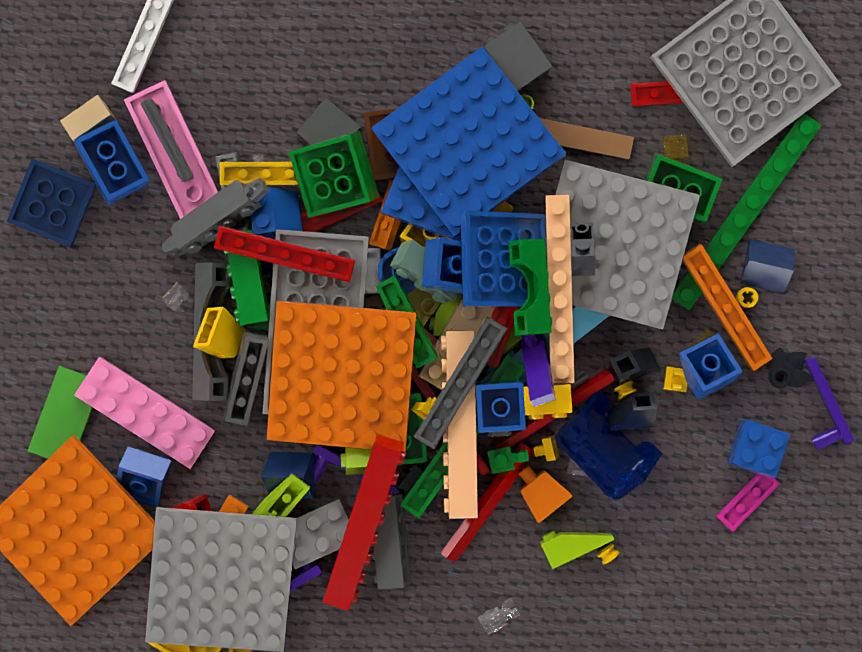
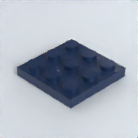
M32 158L6 222L72 248L97 186L95 183Z

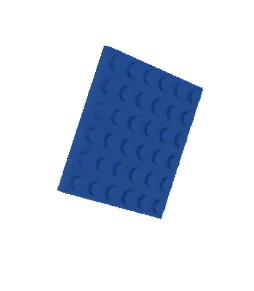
M483 46L371 128L454 238L461 234L462 211H492L566 156L563 148Z

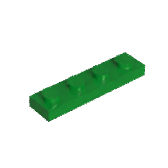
M398 274L375 285L387 310L416 312ZM417 314L413 362L416 368H419L439 358Z

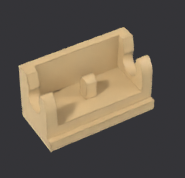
M96 95L60 120V122L74 141L116 120L105 102Z

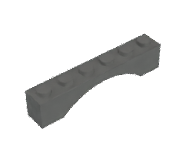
M196 263L194 342L207 308L221 307L225 295L230 288V278L226 265L230 263ZM194 348L192 400L227 401L228 377L223 368L221 358Z

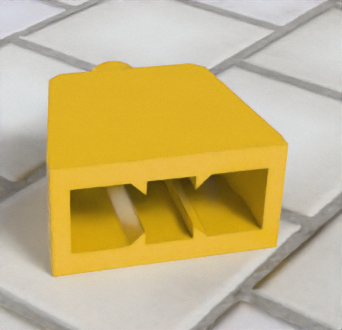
M224 307L207 308L193 347L217 358H234L238 355L244 327L240 326V323H237L236 319Z

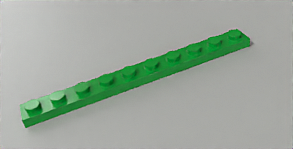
M805 113L796 120L706 246L705 251L717 270L722 266L822 126ZM689 271L672 295V299L688 311L702 294L701 289Z

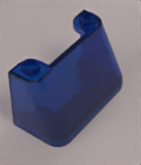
M599 390L591 395L560 428L555 439L565 453L609 498L619 500L647 479L663 453L650 442H641L634 446L620 430L610 431L609 421L605 414L611 408V401L602 390Z

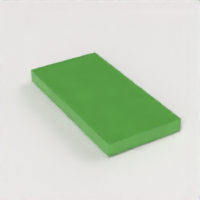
M63 366L58 367L28 452L48 459L71 436L75 435L81 441L93 407L74 395L87 375Z

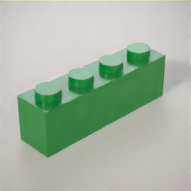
M253 230L243 231L253 234ZM224 251V254L228 255L230 263L226 265L229 278L232 277L233 286L230 287L231 296L237 303V309H234L236 322H240L242 327L269 323L270 311L261 260Z

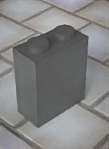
M521 21L515 26L513 23L507 25L501 30L502 35L497 38L492 36L483 43V48L518 92L547 73L552 67Z

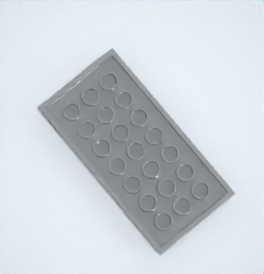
M276 229L275 240L354 259L355 264L350 282L273 264L263 414H269L277 301L363 308L369 237Z

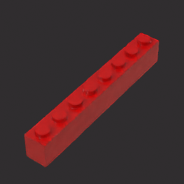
M379 434L376 435L322 603L349 611L351 603L356 604L360 591L356 590L358 583H363L366 571L362 570L364 564L369 565L372 552L369 549L371 545L376 544L379 535L376 528L377 525L382 526L386 512L382 511L384 505L388 506L391 500L392 492H389L390 486H395L398 479L397 465H402L406 452L402 451L404 442Z

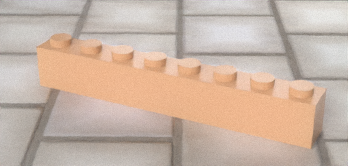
M569 195L545 196L547 269L549 272L548 289L551 297L550 316L552 318V333H549L550 368L553 384L574 383Z
M474 330L445 331V336H441V350H446V359H441L442 373H446V382H442V389L474 339ZM474 383L443 434V443H447V452H443V466H448V475L443 476L444 489H448V498L444 499V513H448L450 519L478 518L476 396Z

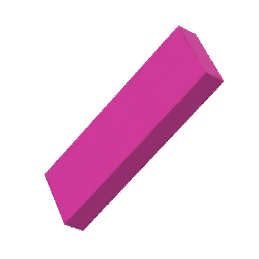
M756 474L716 517L734 532L780 483L775 478Z

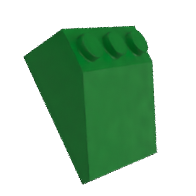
M360 130L289 151L308 218L371 202L379 197Z

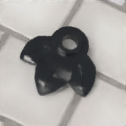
M778 348L772 353V359L770 360L771 370L768 374V380L773 387L784 388L791 386L798 388L809 382L811 375L801 370L804 363V352H791L786 355L781 348ZM779 372L783 374L781 381L776 380V374Z

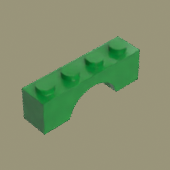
M545 239L508 242L510 266L517 268L524 275L528 286L525 303L514 312L515 336L552 333V318L550 316L551 297L548 289L549 272L546 262L547 248L545 246Z

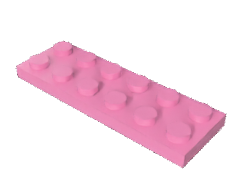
M164 80L124 99L180 219L217 194L219 191L167 82ZM148 98L154 101L194 175L187 182L181 180L141 106V102Z
M102 357L97 359L74 395L189 469H191L215 432L207 424Z

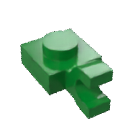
M506 446L487 451L492 474L515 470V462L529 461L528 449L512 452L511 447Z

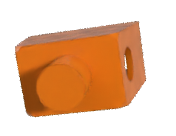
M528 465L518 473L526 483L519 490L538 523L572 497L570 492L545 470L536 475Z

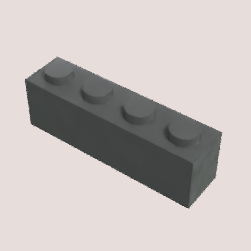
M244 327L228 391V399L223 411L225 422L248 425L269 342L267 332Z
M401 493L391 496L389 505H384L382 511L386 512L383 524L382 526L377 525L376 528L379 535L376 544L372 548V558L375 560L376 565L374 580L378 584V589L405 588L411 584L403 507L400 506L402 502Z

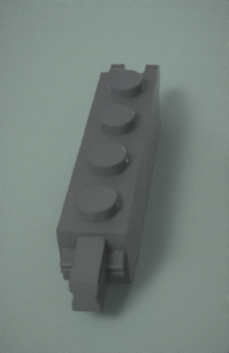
M258 178L248 184H244L235 180L172 225V236L163 242L161 247L163 252L167 254L172 253L175 257L185 253H197L203 246L216 240L219 226L232 229L236 226V223L245 217L251 216L255 210L261 207L259 200L269 192L265 181Z

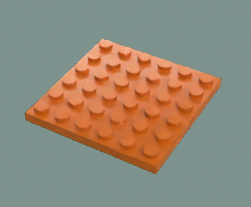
M277 301L267 440L372 449L376 435L379 434L404 442L402 451L406 452L417 312Z
M73 435L0 505V551L63 619L72 626L153 550L155 520L84 444Z

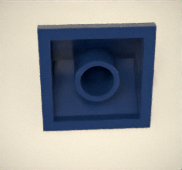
M749 239L740 284L784 293L794 272V249Z
M270 452L261 476L268 493L270 494L290 474H293L310 486V489L302 498L314 499V453Z

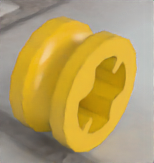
M742 288L737 293V302L745 308L753 307L758 301V293L753 288ZM744 292L746 294H748V292L752 293L751 303L746 302L745 304L743 302L744 297L742 296V294Z
M633 381L624 383L614 389L615 392L619 393V400L637 392V389L632 387Z
M611 543L599 551L597 556L602 558L604 565L617 557L620 552L614 550V544Z

